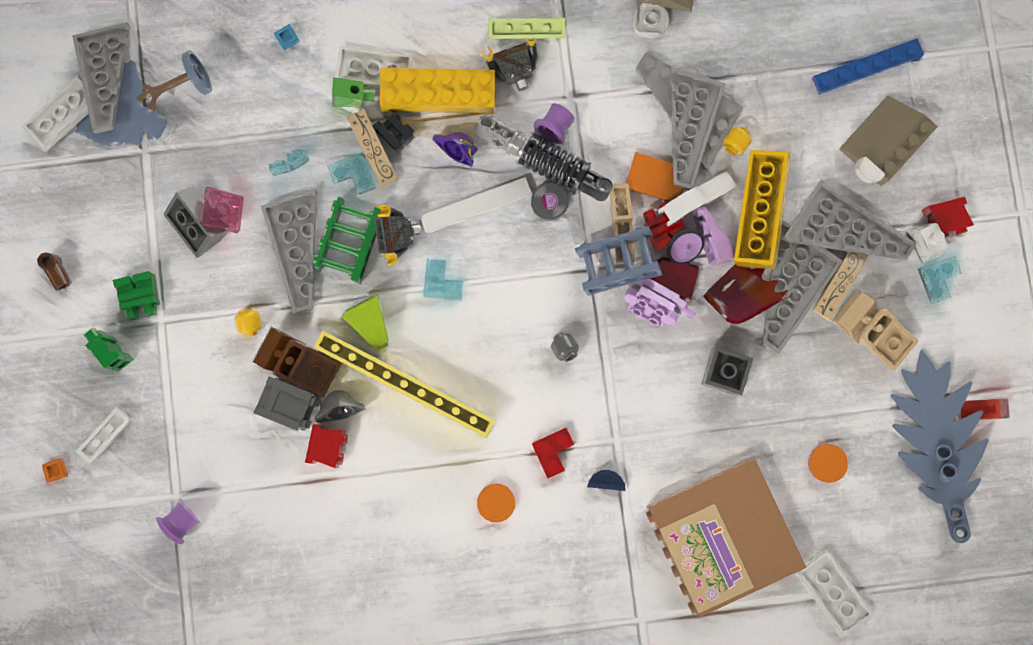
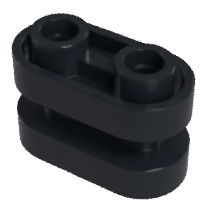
M387 111L383 115L386 121L383 124L377 121L372 126L399 153L404 148L401 142L405 139L410 143L415 138L413 135L415 131L408 124L404 125L400 121L402 118L396 111ZM391 126L399 133L396 137L388 130Z

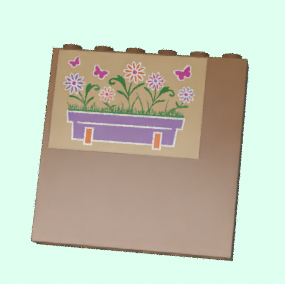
M750 458L646 506L648 509L645 512L650 523L654 522L656 527L654 533L658 541L662 540L665 546L662 548L663 553L667 559H671L673 564L671 570L675 578L679 577L682 583L679 585L681 592L684 596L687 595L690 600L687 603L691 613H696L699 618L807 568L754 458Z

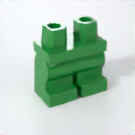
M146 271L134 274L132 277L126 276L112 280L117 290L119 308L125 312L127 320L139 319V309H144L145 316L157 315V305L160 304V300L158 298L155 274Z
M91 328L84 334V337L88 340L85 346L88 350L92 351L104 369L119 372L134 360L130 354L122 352L121 347L115 344L118 342L115 337L106 335L104 331H97L95 328Z

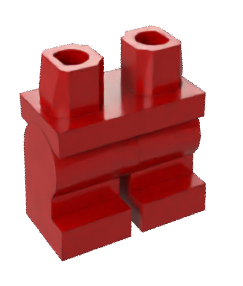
M669 201L659 205V209L668 204ZM653 209L643 213L645 221L643 226H649L653 237L649 239L655 253L667 248L669 241L675 234L687 229L682 218L668 227L666 223L670 219L665 212L659 217H656Z

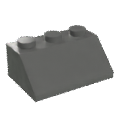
M195 186L176 192L163 214L196 258L219 243L228 231L225 224L219 219Z

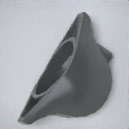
M335 390L329 393L324 400L319 401L320 411L315 416V421L326 422L345 419L366 410L364 404L355 401L348 392Z

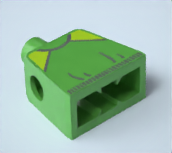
M333 77L332 107L361 108L363 101L374 102L375 90L363 89L364 82Z

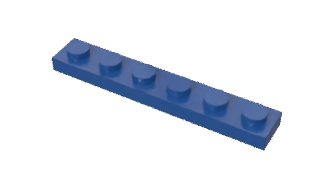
M918 38L817 74L812 77V80L820 95L922 58L924 53Z

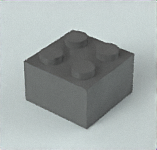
M713 347L701 385L735 396H742L753 358L720 347Z

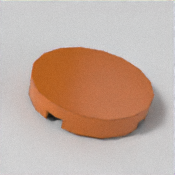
M819 445L812 450L808 459L809 471L813 477L822 482H837L847 472V456L836 445Z
M497 483L485 486L479 493L477 508L485 520L502 522L513 514L515 497L507 486Z

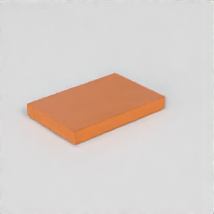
M635 152L626 183H629L630 191L669 202L682 194L683 188L673 186V164L671 162Z

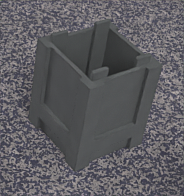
M269 376L253 413L296 431H299V429L305 431L306 428H310L312 421H309L314 407H318L321 400L318 399L319 395Z

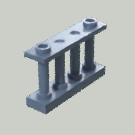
M641 226L634 231L597 242L583 243L580 247L575 248L577 255L580 258L584 257L589 279L587 282H583L582 285L583 290L588 296L662 275L658 262H653L651 259L647 238L653 237L649 226ZM639 241L644 264L639 267H633L628 244ZM621 246L626 269L616 273L610 249ZM599 252L603 253L607 271L606 276L601 278L596 277L591 256Z

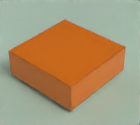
M63 458L42 464L47 483L68 477Z

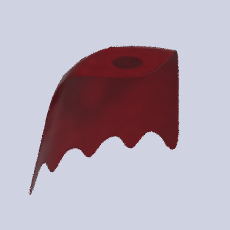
M735 264L703 297L721 316H727V318H724L727 322L740 324L787 299L788 297L784 299L783 297L789 290L776 292L775 287L778 280H763L762 275L765 270L763 268L751 269L750 267H742ZM732 280H735L725 291L722 292L723 288L727 284H729Z

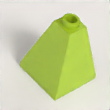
M378 294L343 311L342 317L374 349L381 350L388 346L387 342H389Z

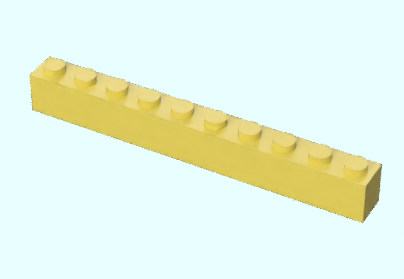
M323 330L313 347L485 438L488 437L495 423V420Z

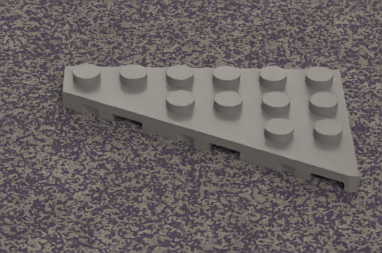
M645 52L636 67V71L643 78L645 85L650 88L656 97V101L663 111L667 113L671 121V66ZM723 95L701 160L702 168L705 170L708 169L724 138L743 106Z
M822 180L818 182L782 238L786 242L898 260L908 259L917 244Z
M784 220L782 221L776 270L771 269L770 281L778 280L775 287L776 292L789 290L783 299L788 298L766 310L762 344L777 355L780 354L843 262L823 247L783 241L782 238L790 227V224Z

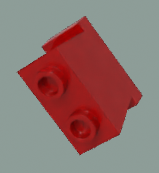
M965 196L929 205L922 209L923 216L928 218V224L937 223L945 238L949 237V233L956 232V235L968 232L967 228L974 226L964 206L967 204Z
M313 424L305 463L316 464V462L335 469L339 468V465H342L344 460L342 449L348 441L346 430L323 429V425Z

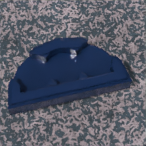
M600 470L594 473L587 484L588 488L626 491L622 477L611 470Z

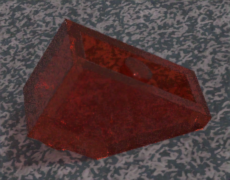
M1008 399L965 401L961 408V419L980 410L983 411L980 419L1010 418Z

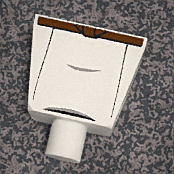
M937 223L924 224L907 232L909 238L917 243L914 249L922 264L940 257L948 249L945 235L941 232Z

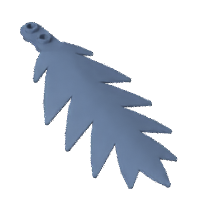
M921 350L917 362V373L914 374L904 369L901 370L907 386L918 401L891 394L890 397L904 413L922 428L893 424L892 427L904 439L926 455L898 452V455L917 476L933 488L920 486L919 490L932 501L943 505L951 538L957 543H965L970 539L971 531L963 501L973 494L981 478H977L968 484L966 483L983 457L989 440L984 439L960 451L958 450L967 441L978 424L983 411L980 410L952 423L967 399L973 383L971 381L944 398L950 380L951 362L948 361L936 371L931 360ZM957 511L959 516L953 517L951 512ZM956 531H963V537H959L956 534Z

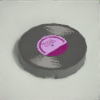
M555 183L539 185L531 196L532 210L545 221L559 219L568 207L566 191Z

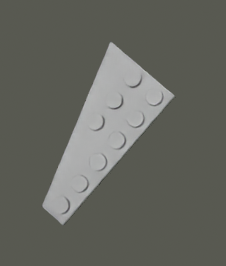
M128 22L72 35L91 127L95 134L112 130L115 126L130 33Z
M316 189L261 206L293 314L313 309Z

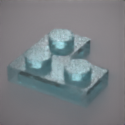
M363 152L327 165L334 184L352 178L358 195L376 189Z
M956 256L917 269L930 304L952 298L945 279L963 274Z
M427 259L423 297L462 301L463 281L445 279L446 260Z

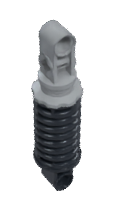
M485 114L478 119L477 135L494 146L505 150L507 154L515 155L516 164H520L527 169L532 168L533 172H538L540 176L545 175V178L551 179L553 183L558 182L559 186H563L566 190L572 192L573 195L581 191L597 201L607 200L613 188V183L610 179L590 170L591 162L584 161L579 157H576L573 161L574 155L572 153L566 157L568 152L563 150L560 154L561 147L558 146L553 150L555 147L553 143H550L547 147L548 140H543L541 144L542 137L536 135L535 132L531 131L527 136L522 134L521 130H516L510 125L493 118L491 115Z

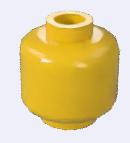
M744 127L732 128L723 140L724 150L733 156L742 155L752 142L749 136L750 132Z
M253 308L237 311L238 314L234 317L238 333L245 334L246 337L257 335V331L262 328L258 311L253 310Z

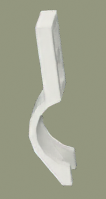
M726 171L701 186L681 194L660 208L658 212L659 214L666 213L670 219L666 223L669 227L700 206H706L734 190L737 186Z

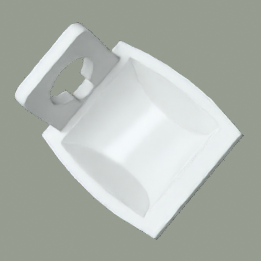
M866 156L860 158L854 166L857 177L868 184L878 182L885 176V173Z

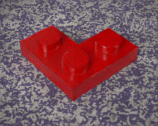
M567 427L531 443L547 479L565 471L557 453L574 445Z

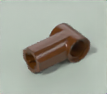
M44 252L38 256V266L45 271L56 291L70 286L72 281L62 266V260L58 255ZM49 258H52V264L48 266L47 261Z

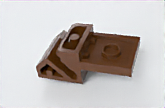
M272 326L253 358L255 364L263 369L272 371L275 376L287 382H292L323 398L342 365L341 362L307 346L306 343Z

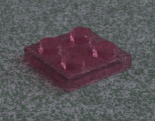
M207 186L204 190L200 224L233 233L240 232L244 197Z

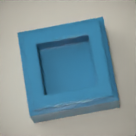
M290 24L274 32L284 51L300 42Z

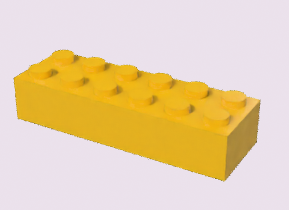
M380 68L381 111L494 114L495 70Z
M750 150L734 262L737 266L776 270L791 165L789 152Z

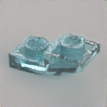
M294 150L291 154H287V162L285 160H277L273 164H269V171L273 176L291 172L308 162L309 156L303 150Z

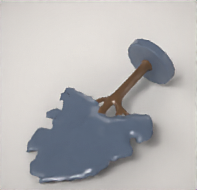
M188 50L182 54V63L186 73L158 86L151 87L147 84L143 85L142 78L136 68V63L130 60L124 64L114 129L95 134L92 130L88 114L76 125V133L92 139L95 143L107 145L108 147L120 146L123 142L138 146L141 144L145 132H148L147 139L157 140L161 137L167 125V119L156 111L157 98L162 93L191 80L201 94L211 93L212 84L209 75L195 53ZM152 96L150 104L144 107L142 101Z

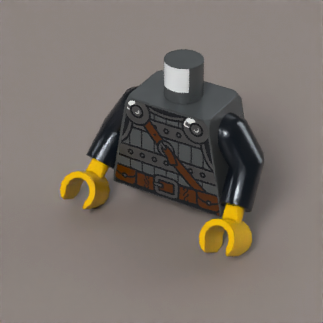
M537 38L526 39L529 43L528 45L525 42L494 53L490 47H487L489 50L487 56L481 50L480 54L487 59L486 64L489 70H495V78L505 82L507 85L516 83L518 91H524L529 88L526 79L532 77V72L536 69L538 60L537 45L534 43Z
M378 205L381 213L374 217L379 253H388L383 255V257L388 259L386 266L396 264L397 259L408 250V246L414 243L413 236L421 233V228L418 223L411 224L410 217H404L402 212L388 205Z

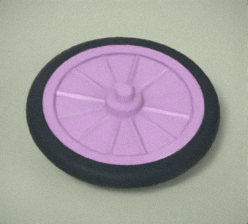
M685 229L675 234L667 245L669 260L673 263H690L695 260L704 247L703 235L695 229Z

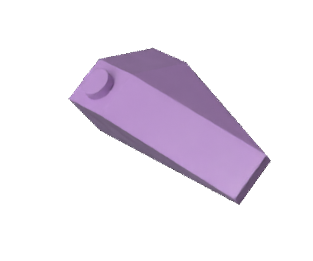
M703 205L693 210L692 214L697 229L704 238L703 248L709 266L714 267L734 260V245L730 243L728 237Z

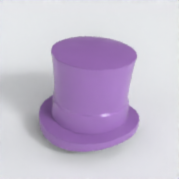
M553 103L545 117L534 122V130L538 136L548 140V142L563 144L565 142L564 134L575 121V117L564 106Z
M180 501L164 518L159 516L156 518L163 533L170 540L178 544H184L183 537L200 523L198 517Z

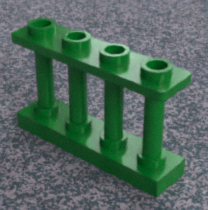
M338 196L337 201H333L331 207L333 213L331 218H328L326 221L325 229L327 230L325 236H322L320 239L319 247L321 248L319 254H316L314 257L313 265L320 272L322 267L326 266L348 273L353 282L361 284L377 236L374 217L381 213V209L374 207L373 212L370 211L368 213L344 205V199ZM341 212L367 220L369 223L367 230L364 229L363 231L338 223ZM335 230L360 237L363 240L361 248L358 247L357 249L332 241ZM329 248L354 255L357 258L356 264L351 267L326 259Z

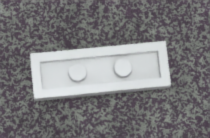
M115 408L75 452L88 464H93L132 420L119 408Z

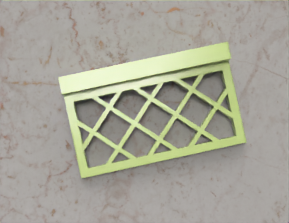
M488 18L489 39L565 38V18Z

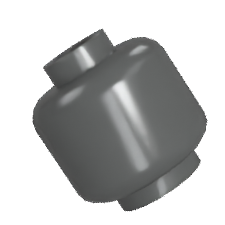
M559 333L553 337L551 349L558 360L569 362L577 357L579 346L571 334Z

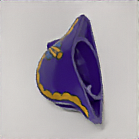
M462 131L433 135L432 140L446 155L456 162L470 167L473 166L474 160L472 156L478 151V148L473 145L471 136Z

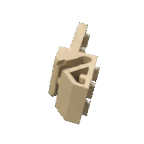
M855 291L832 320L857 344L865 346L893 371L897 369L919 342L897 321L898 319L886 308L878 310L876 301L859 291Z

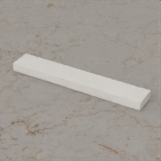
M526 177L423 214L420 216L427 235L530 197L532 192Z

